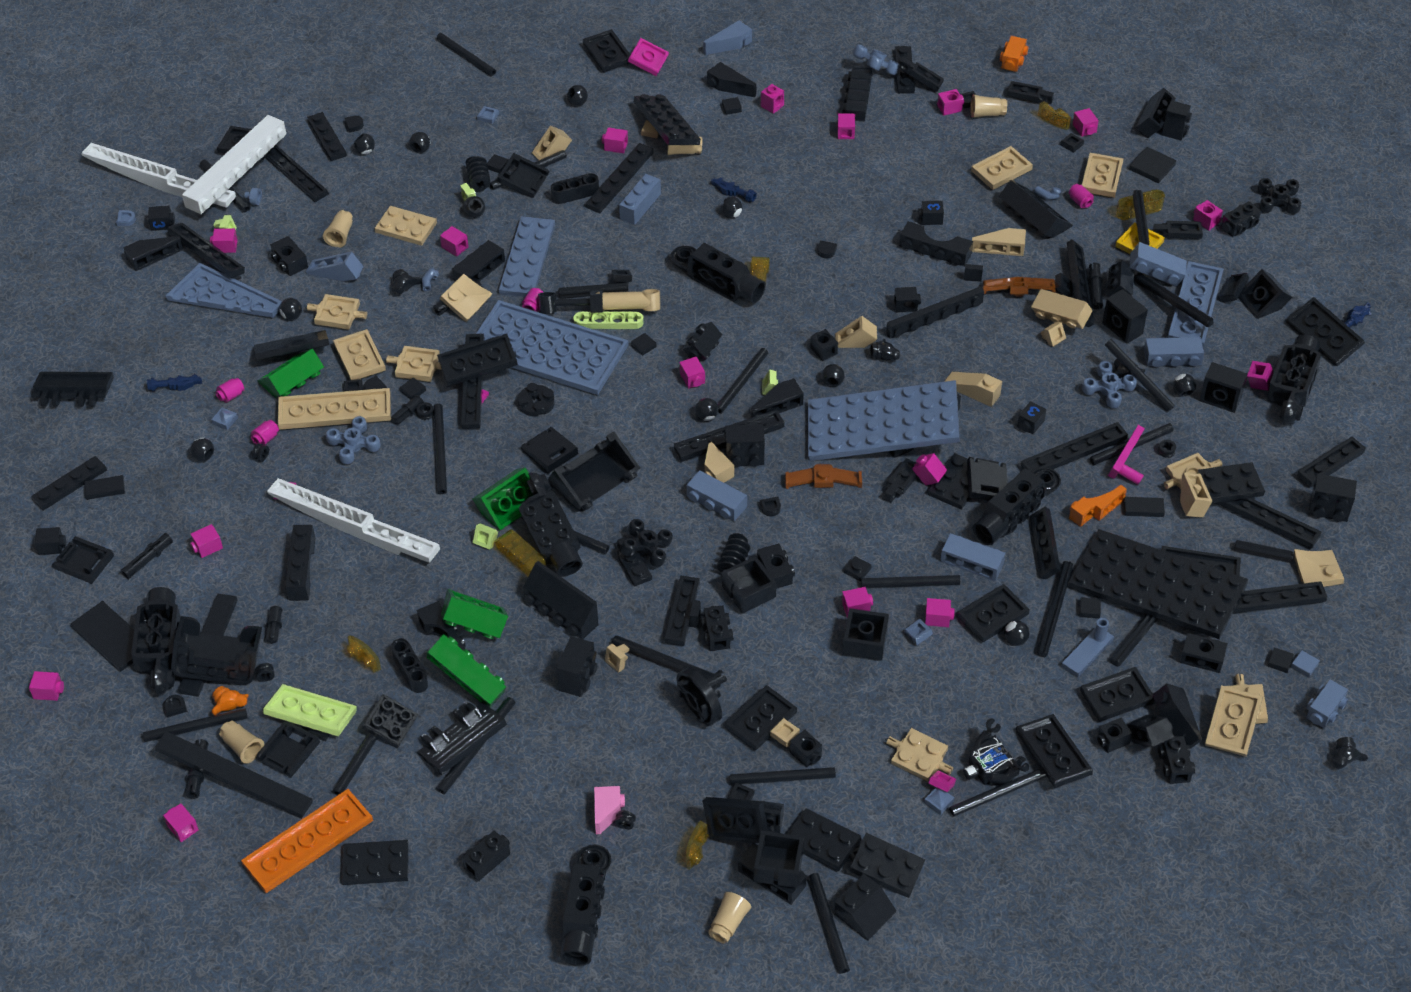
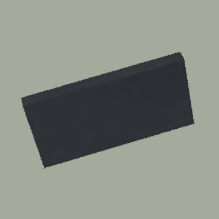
M1315 297L1311 298L1286 319L1287 323L1301 335H1310L1317 339L1320 344L1319 351L1336 366H1339L1365 344V341Z
M326 330L256 344L254 348L257 360H262L330 344Z
M508 334L437 355L447 387L518 365Z
M1162 546L1161 548L1163 551L1240 576L1241 557Z
M101 601L70 623L71 627L119 672L133 663L131 653L134 629L104 601Z
M1054 714L1016 727L1019 737L1054 788L1093 775V769Z

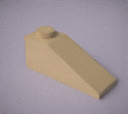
M1007 228L972 237V252L1023 256L1026 229Z
M951 372L944 381L956 380L957 392L990 407L994 405L1001 394L1002 381L987 374Z

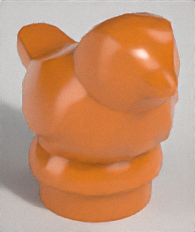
M224 686L218 687L212 695L216 706L212 709V714L217 715L221 711H229L245 706L249 695L240 694L238 691L230 690Z

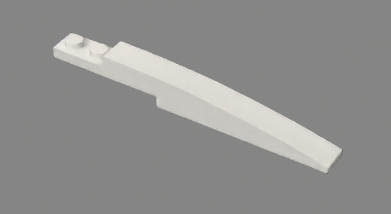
M90 143L82 152V156L102 166L179 197H182V194L197 181L177 174L175 168L94 143ZM227 190L213 204L227 208L235 199V192Z
M278 478L267 491L269 495L325 524L399 555L403 552L430 563L440 550L439 544L377 521L371 513Z

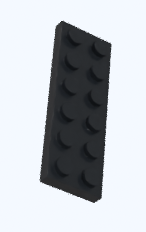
M642 94L634 96L633 102L668 145H700V137L664 95L649 96Z

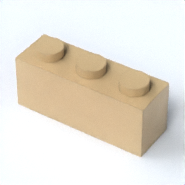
M1043 289L1039 291L1031 306L1038 318L1043 320L1047 318L1054 323L1057 321L1062 322L1074 329L1076 327L1083 329L1092 313V309L1085 301Z

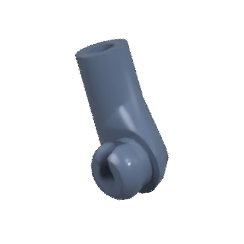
M1037 186L1034 190V194L1045 200L1057 199L1061 193V190L1057 187H1053L1052 191H1046Z
M434 268L428 269L421 279L424 292L431 291V279L435 280L439 276V272L434 270Z

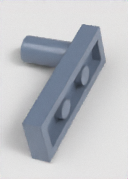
M1099 618L1095 629L1062 662L1061 667L1078 678L1113 641L1114 636L1107 632L1109 621L1105 618Z

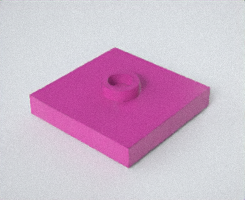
M640 38L628 62L657 76L669 52Z

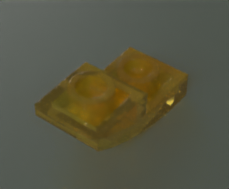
M1045 101L1039 104L1038 116L1060 129H1069L1071 117L1061 108L1054 110Z
M351 635L348 636L349 645L346 647L351 657L355 656L358 662L363 660L367 668L371 667L374 673L381 670L380 661L376 653L360 639Z
M701 820L693 830L687 845L686 868L689 870L694 864L698 865L702 860V845L708 839L707 824Z

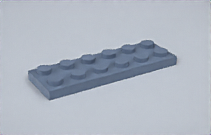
M521 216L499 287V294L526 297L531 288H537L554 231L555 220Z
M1189 261L1179 297L1211 317L1224 269ZM1176 308L1168 338L1201 337L1204 347L1209 327L1204 326Z

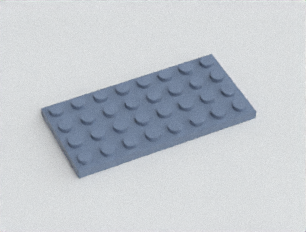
M500 300L497 301L476 332V334L484 333L485 340L508 334L518 365L511 368L596 395L600 393L628 347V340Z
M956 380L808 400V456L810 461L960 442Z

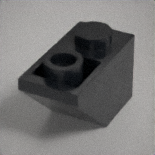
M763 801L768 831L781 833L784 804Z

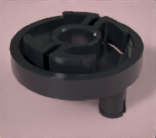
M687 667L677 674L678 695L680 698L683 697L689 709L697 716V721L711 726L722 718V710L718 700L721 694L719 690H715L717 686L727 681L726 675L723 674L721 676L723 671L718 670L710 677L704 678L696 669Z

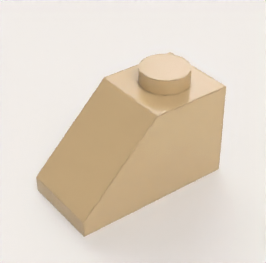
M550 126L532 154L538 160H541L561 150L565 151L572 139L563 130Z
M863 316L859 317L835 333L838 348L867 347L877 340V326Z
M712 442L709 443L704 464L705 473L724 483L734 477V465Z
M1184 472L1182 474L1180 503L1186 516L1204 517L1212 503L1211 496L1201 474Z

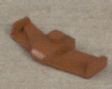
M1030 277L983 280L984 294H986V291L1010 289V294H1014V296H1024V294H1028V289L1052 290L1055 293V280Z
M816 464L814 468L790 473L789 471L785 472L786 489L814 482V488L833 487L834 482L862 488V471L854 472L833 468L831 464Z

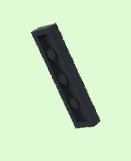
M895 46V61L899 65L904 58L912 62L911 46ZM901 69L897 72L898 94H914L915 92L914 78L904 73Z
M321 112L308 116V122L329 159L334 161L346 157V151L324 113Z
M1350 437L1300 469L1297 476L1309 487H1312L1315 484L1317 474L1331 475L1362 455L1366 447L1354 437Z
M94 456L31 496L32 500L44 511L85 485V481L93 480L107 471V468Z
M1045 506L1031 514L1030 518L1040 577L1048 579L1060 572L1061 569L1051 512Z
M680 575L664 638L665 643L685 646L690 625V611L693 600H696L700 578Z

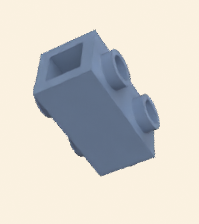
M1329 680L1326 686L1322 684L1317 691V698H1312L1306 707L1309 710L1306 718L1313 724L1325 729L1329 722L1333 723L1336 720L1339 708L1343 710L1349 700L1346 698L1348 689L1332 680Z

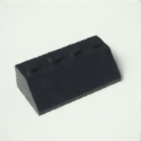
M1013 180L1009 181L999 195L1003 200L1002 204L1009 209L1012 207L1015 210L1014 214L1020 218L1024 217L1026 219L1025 223L1032 228L1036 227L1038 229L1037 233L1044 238L1046 236L1054 238L1073 226L1030 189Z
M537 561L534 564L523 586L524 600L529 605L537 607L543 615L551 617L558 626L568 629L572 636L584 639L599 625L597 602L541 562Z

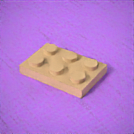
M1010 146L976 163L971 167V171L994 190L1010 180L1031 171L1033 164Z
M1090 153L1082 185L1091 194L1115 198L1123 158Z
M390 206L376 225L375 233L422 246L436 226L437 219Z
M367 329L333 340L336 351L350 380L361 379L386 371L385 364Z
M1221 685L1205 746L1247 757L1263 696Z

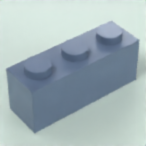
M645 174L619 204L620 220L635 225L661 195V180Z
M1138 242L1130 253L1129 268L1178 286L1186 276L1187 261Z
M1201 337L1147 338L1144 346V355L1147 366L1202 365L1204 350Z
M700 470L687 484V497L691 501L704 505L708 510L719 513L725 519L735 521L747 508L746 494Z
M950 533L942 549L941 562L996 581L1004 565L1006 553Z

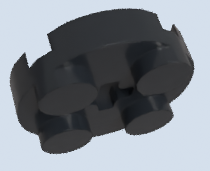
M536 383L528 384L518 395L520 410L524 414L533 417L538 416V414L544 413L545 415L549 413L555 405L553 390Z

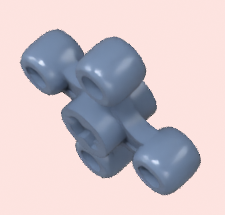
M859 44L856 45L853 55L859 59L867 58L866 65L878 71L883 66L886 72L892 75L897 74L900 65L892 60L889 62L885 61L886 54L876 49L869 53L866 47Z
M1102 361L1097 368V374L1102 379L1096 381L1093 378H1086L1082 383V391L1086 395H1092L1096 391H1100L1103 395L1107 396L1106 404L1108 407L1117 408L1122 400V396L1117 390L1133 391L1136 388L1137 379L1132 374L1119 378L1115 373H1112L1111 363Z
M361 416L355 417L352 420V428L345 430L344 433L335 428H331L326 432V440L329 445L336 446L339 443L345 445L339 451V458L343 464H351L355 458L354 452L359 451L362 447L367 448L370 452H377L381 446L377 435H369L367 437L361 435L367 430L366 419Z

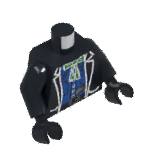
M993 718L987 720V730H983L970 750V766L963 769L964 775L968 780L978 776L984 785L990 783L1007 784L1019 775L1020 770L1023 772L1029 770L1028 763H1024L1021 766L1026 761V758L1019 756L1014 760L997 736L991 735L992 733L999 732L1001 729L998 723L994 728H991V725L995 722Z

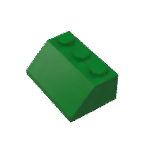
M312 348L300 352L257 381L274 397H284L291 393L290 389L293 387L299 388L306 383L305 379L309 377L312 379L320 374L319 370L324 368Z
M526 467L515 469L472 498L480 513L499 531L522 516L519 511L520 505L533 496L527 484L530 477Z
M447 589L441 614L446 624L451 626L462 625L464 626L463 629L475 633V631L482 632L483 636L490 639L501 637L508 618L503 607Z

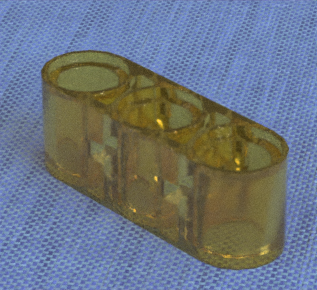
M1156 189L1143 192L1146 215L1162 210L1165 198L1163 191ZM1133 195L1119 199L1116 211L1118 219L1129 220L1136 218Z
M510 529L495 540L498 550L527 576H529L537 561L546 566L545 560L540 553L514 530Z

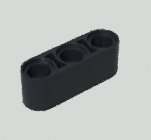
M589 173L554 182L551 185L552 202L563 204L592 196L599 188L598 176Z
M404 638L394 640L391 644L393 659L410 689L415 693L426 691L428 688L426 671L411 645Z

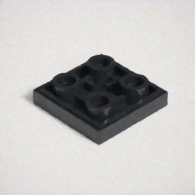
M382 694L362 729L398 749L418 714Z

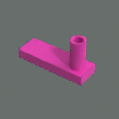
M1140 425L1136 427L1109 472V477L1115 479L1117 474H1120L1137 485L1140 483L1144 475L1124 463L1145 428Z

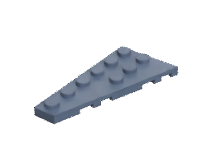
M201 263L166 295L168 301L274 318L280 312L279 308L282 302Z

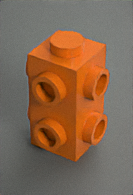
M1015 36L1010 37L1009 42L1005 43L1004 52H1001L1000 55L1002 69L1018 71L1019 66L1023 65L1024 56H1027L1028 53L1027 39Z

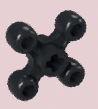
M1262 178L1258 183V191L1262 194H1269L1270 197L1265 196L1261 199L1260 210L1268 213L1272 211L1274 206L1282 207L1285 205L1289 213H1298L1301 209V200L1295 197L1291 198L1289 195H1295L1298 192L1299 182L1295 179H1290L1285 185L1277 184L1273 186L1269 178Z
M631 520L628 526V533L637 539H625L621 545L622 554L629 557L633 556L637 551L641 555L649 556L652 566H662L666 560V553L662 549H658L657 546L668 547L673 539L672 532L662 529L656 534L651 530H644L642 520Z

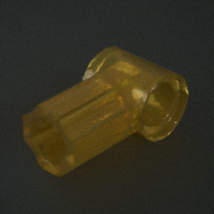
M752 256V275L766 283L770 258Z

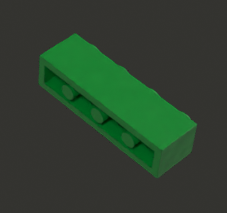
M443 634L427 652L426 658L480 703L484 702L491 708L505 692L504 680L497 675L493 676L485 664L476 662L473 659L474 656L468 650L464 649L463 651L457 646L458 643L450 636L446 637Z

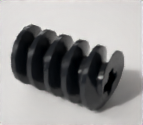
M480 156L467 158L465 163L470 189L473 188L475 192H481L491 183L487 160Z
M733 533L728 537L726 546L716 566L721 573L746 561L751 546L743 534Z

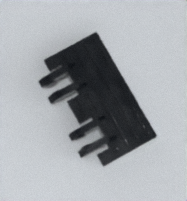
M40 372L33 385L31 395L32 398H40L41 396L40 403L42 407H46L50 399H52V406L58 407L61 398H77L78 407H83L86 399H89V406L95 407L98 398H106L114 378L113 372Z
M466 701L463 705L465 710L468 711L467 714L462 713L458 709L453 711L455 717L463 725L457 721L444 732L433 726L431 731L436 736L433 740L425 733L420 736L430 750L424 746L418 753L429 765L443 775L507 725L505 719L484 702L475 707Z

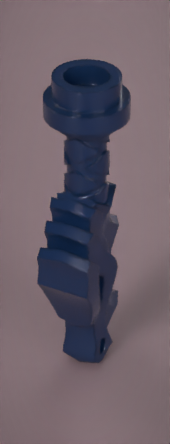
M723 177L711 180V184L716 186L726 196L741 195L745 197L747 202H754L757 197V193L754 190H743L736 186L734 182H725Z
M1367 302L1364 305L1352 308L1348 312L1345 324L1350 328L1351 326H1357L1358 322L1363 323L1366 315L1371 316L1370 303Z
M195 373L189 377L180 375L176 378L169 377L168 380L157 381L154 378L147 379L148 390L156 391L157 388L161 387L185 391L195 384H202L201 377H198Z

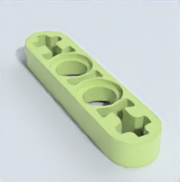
M578 312L573 317L574 324L590 329H639L644 324L643 315L639 312ZM596 319H603L604 321L598 323V322H596L595 320H596ZM614 319H621V320H622L621 322H618V323L613 322Z

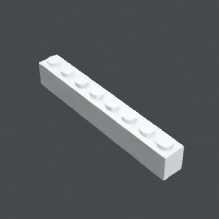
M267 115L182 194L185 207L199 214L208 209L274 145L286 135L284 121Z

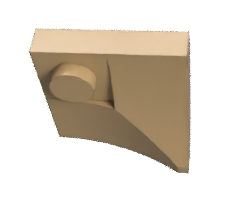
M463 274L440 297V300L467 322L492 296V293Z
M1294 549L1295 562L1302 584L1319 581L1322 582L1323 587L1344 584L1343 574L1332 550L1304 551Z

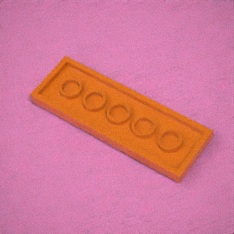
M347 789L242 859V865L263 891L268 893L371 823L373 817L352 792Z

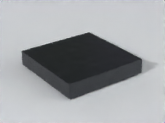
M1146 147L1130 164L1129 170L1160 183L1176 165L1177 160Z

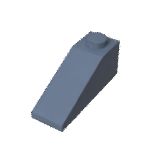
M739 20L703 41V53L709 55L740 49L752 42V29Z
M347 252L312 260L306 273L344 282L356 280L360 276L363 265L353 252Z

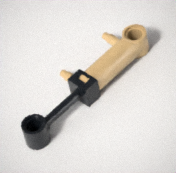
M647 289L639 292H603V290L590 291V298L556 299V293L542 292L538 294L539 313L557 312V306L590 305L591 313H602L603 310L633 309L657 311L660 310V291L657 289Z

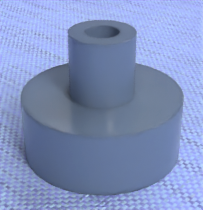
M252 188L250 192H245V199H249L251 205H259L262 199L261 189Z

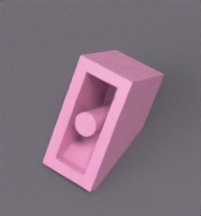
M620 786L594 787L596 834H601L616 820L617 813L621 811V807H625V794H620Z

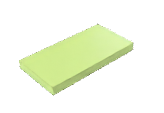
M284 684L281 685L263 708L265 715L335 736L341 734L357 711V706Z

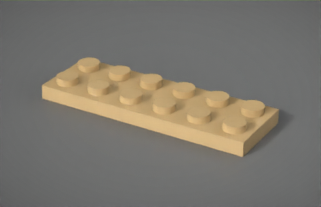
M390 388L279 397V430L352 424V420L357 416L364 417L366 422L391 420Z

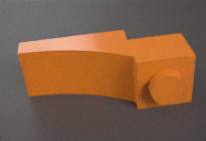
M1120 485L1101 496L1094 498L1083 497L1079 501L1073 502L1070 506L1069 519L1080 527L1092 517L1100 521L1124 501L1127 489Z

